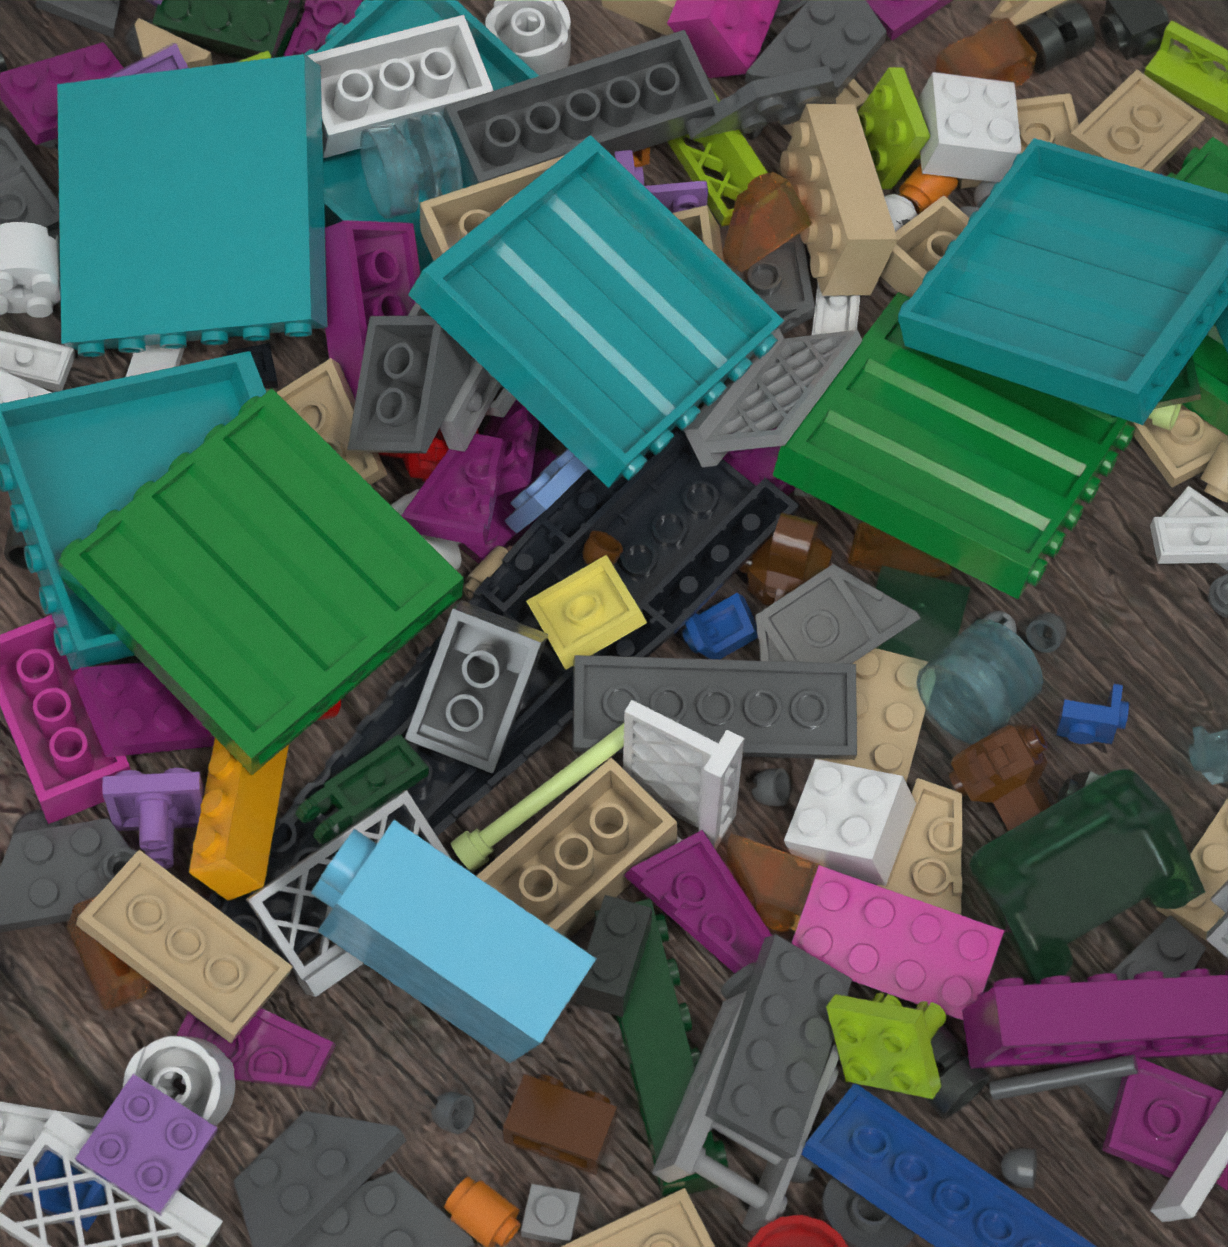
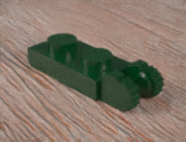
M398 734L325 782L324 788L302 802L295 814L302 823L310 822L326 812L333 803L339 811L320 823L313 834L320 844H327L333 838L343 833L350 824L353 826L402 791L409 789L429 775V767L401 734Z

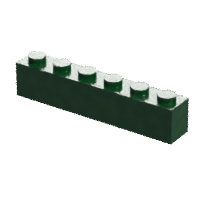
M647 899L634 903L652 908L651 931L624 1016L616 1015L653 1165L655 1166L701 1055L698 1047L690 1049L686 1032L692 1031V1022L687 1003L678 1004L674 987L680 986L681 983L676 960L674 957L666 959L663 943L669 942V935L663 913L655 915L652 901ZM600 910L595 911L594 927ZM710 1130L702 1146L706 1150L705 1155L728 1168L723 1141H714ZM697 1173L669 1183L657 1177L662 1198L684 1188L688 1194L719 1187Z

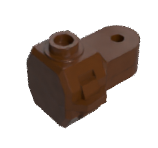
M782 512L774 535L740 568V572L748 574V590L764 605H772L832 565L833 551L816 537L818 522Z
M1012 724L986 736L955 755L951 762L954 770L949 773V778L955 790L962 793V797L968 795L971 801L993 802L1016 844L1025 853H1029L1061 835L1062 830L1053 808L1038 783L1048 763L1043 754V751L1048 749L1046 739L1034 724L1029 727L1024 724Z

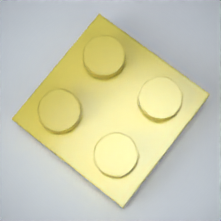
M607 555L526 601L544 633L548 634L547 638L566 670L573 666L575 655L591 656L647 623Z

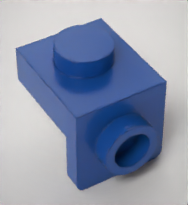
M738 592L699 615L695 613L685 623L687 628L682 630L686 643L695 654L701 653L707 658L715 660L722 659L758 638L754 617L745 598Z
M1113 683L1107 706L1064 700L1058 718L1056 736L1067 737L1070 741L1078 744H1091L1093 742L1112 744L1117 728L1125 729L1128 718L1129 702L1121 701L1123 685Z
M46 1150L34 1167L36 1182L66 1177L63 1159ZM71 1166L72 1176L84 1174ZM28 1177V1180L26 1181L25 1185H26V1184H30V1179H29V1177ZM95 1180L74 1184L78 1210L104 1206L107 1201L104 1186ZM67 1185L38 1191L41 1210L44 1213L53 1216L72 1212ZM32 1192L23 1194L34 1203ZM98 1215L81 1218L82 1230L88 1232ZM74 1220L66 1221V1223L75 1226Z

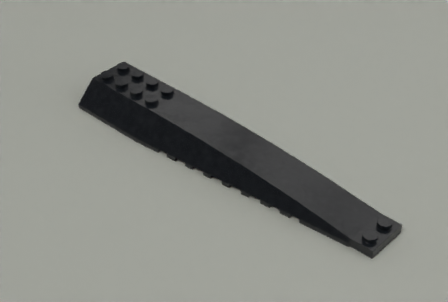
M676 426L670 431L675 435L670 443L656 456L651 451L647 452L644 455L648 460L647 463L629 481L622 475L608 488L589 469L586 470L538 517L505 555L501 566L490 578L487 576L473 592V598L468 603L544 632L526 601L588 566L583 559L582 551L584 544L592 531L605 532L618 540L623 547V552L613 566L641 610L647 623L591 656L649 657L670 639L774 535L781 513L794 515L799 510V505L766 478L755 486L724 459L717 466L702 467L684 430L681 431ZM444 631L430 647L426 646L416 658V664L402 680H397L386 692V698L371 715L367 714L356 727V733L341 750L337 749L326 761L325 768L312 783H307L293 799L294 804L282 818L278 817L275 820L264 886L324 846L326 843L320 844L313 835L314 831L320 823L339 811L332 803L326 812L310 822L302 823L295 814L299 808L298 806L324 788L325 782L396 735L401 734L405 739ZM548 638L493 773L406 740L429 767V775L407 789L436 836H439L573 721V666L567 670L564 668ZM400 806L388 815L385 832L394 820L410 830L412 820L403 806ZM378 822L365 832L376 834ZM418 831V837L424 840V838ZM339 849L325 859L332 860ZM318 863L309 869L305 890L312 891L328 865ZM299 877L286 886L297 888ZM260 889L229 901L215 891L210 895V904L286 961L246 900ZM277 891L262 903L273 919L290 922L296 894ZM304 895L298 924L320 928L325 921L328 905L316 897ZM278 926L287 939L289 927ZM297 929L293 948L297 956L322 934Z

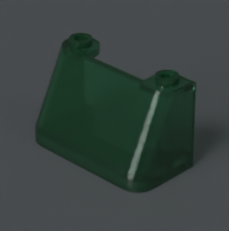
M1127 769L1115 770L1102 776L982 846L973 854L969 863L978 886L1028 975L1035 984H1041L1040 981L1048 977L1064 976L1069 971L1074 958L1067 945L1068 943L1148 897L1159 908L1178 909L1206 892L1170 808L1136 772Z

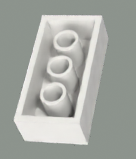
M464 15L307 55L321 66L323 158L441 127L445 106L494 91Z

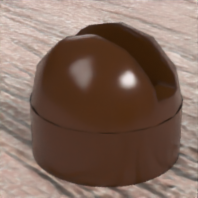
M592 531L583 547V559L589 565L607 555L612 565H614L623 552V547L611 535L601 531Z

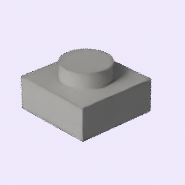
M531 1184L521 1237L560 1245L570 1243L580 1203V1193Z

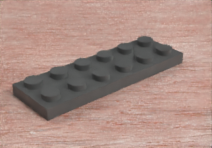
M574 656L572 752H586L624 723V712L631 700L717 743L720 742L726 730L743 737L742 757L854 760L857 756L856 664ZM624 747L616 753H623Z

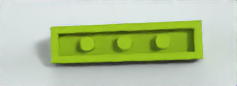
M1171 20L1165 28L1161 47L1145 68L1144 75L1177 98L1228 124V72L1217 68L1213 61L1222 64L1228 71V50ZM1177 40L1186 45L1191 52H1187L1174 45V41Z
M714 92V94H715V96H716V98H717V100H718V102H719L720 99L718 98V96H717L716 93ZM739 129L692 139L702 143L705 148L704 152L685 144L683 140L685 137L690 139L689 134L667 141L693 182H707V205L721 226L767 217L765 213L769 212L777 186ZM703 166L721 172L724 180L720 181L705 175L702 170ZM726 196L739 201L743 207L728 210L721 198Z

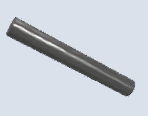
M1132 1054L993 1080L989 1082L990 1093L993 1100H1000L1138 1074V1065L1135 1055Z

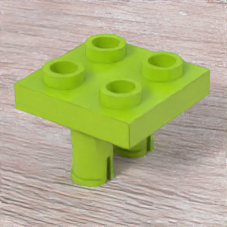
M889 67L857 112L882 189H893L912 161L921 159L920 151L931 137L918 106V99L915 98L903 67Z
M877 993L872 1001L835 994L826 1008L845 1080L860 1085L933 1099L941 1088V1082L931 1039L946 1021V1014L941 1006L933 1002L928 1006L927 1001H921L915 1009L902 1007L896 997L890 994L884 997V993Z

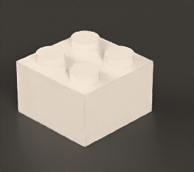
M932 72L917 100L931 136L920 151L922 173L1000 182L1012 167L1016 156L1022 153L1015 84L1012 82Z
M815 759L784 842L798 868L817 871L820 865L865 882L886 886L916 802L903 776Z

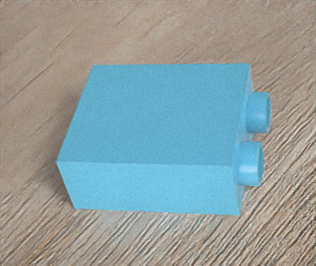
M395 820L391 823L378 844L354 828L311 892L312 895L332 908L318 929L319 933L509 1063L541 1044L596 960L589 953Z

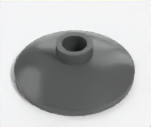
M832 1177L828 1182L822 1196V1212L826 1223L841 1234L848 1246L906 1247L912 1241L916 1234L835 1177Z

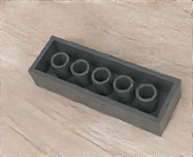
M682 30L445 106L440 131L465 187H469L564 156L589 135L599 142L613 157H615V151L632 150L633 153L687 135L688 131L685 123L692 118L715 115L712 106L718 103V100L686 31Z

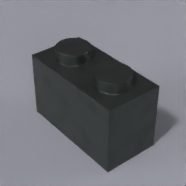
M604 896L586 951L596 960L576 989V1004L620 1017L624 1016L651 931L652 908L612 896Z

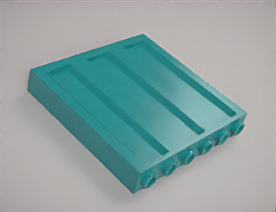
M591 135L423 269L408 294L608 488L622 475L628 481L633 478L648 461L644 455L649 451L655 456L659 454L675 436L670 431L676 426L681 431L685 430L701 413V410L697 407L702 402L708 407L711 406L727 389L724 382L728 378L736 383L753 365L749 359L753 355L759 360L762 359L778 342V339L773 334L784 322L762 298Z
M1033 138L1023 153H1019L1016 156L1012 167L1003 179L993 186L990 196L980 209L972 213L967 226L957 239L949 243L945 254L933 270H929L926 273L922 284L910 300H906L902 304L898 314V322L901 327L904 345L1143 425L1228 305V194Z

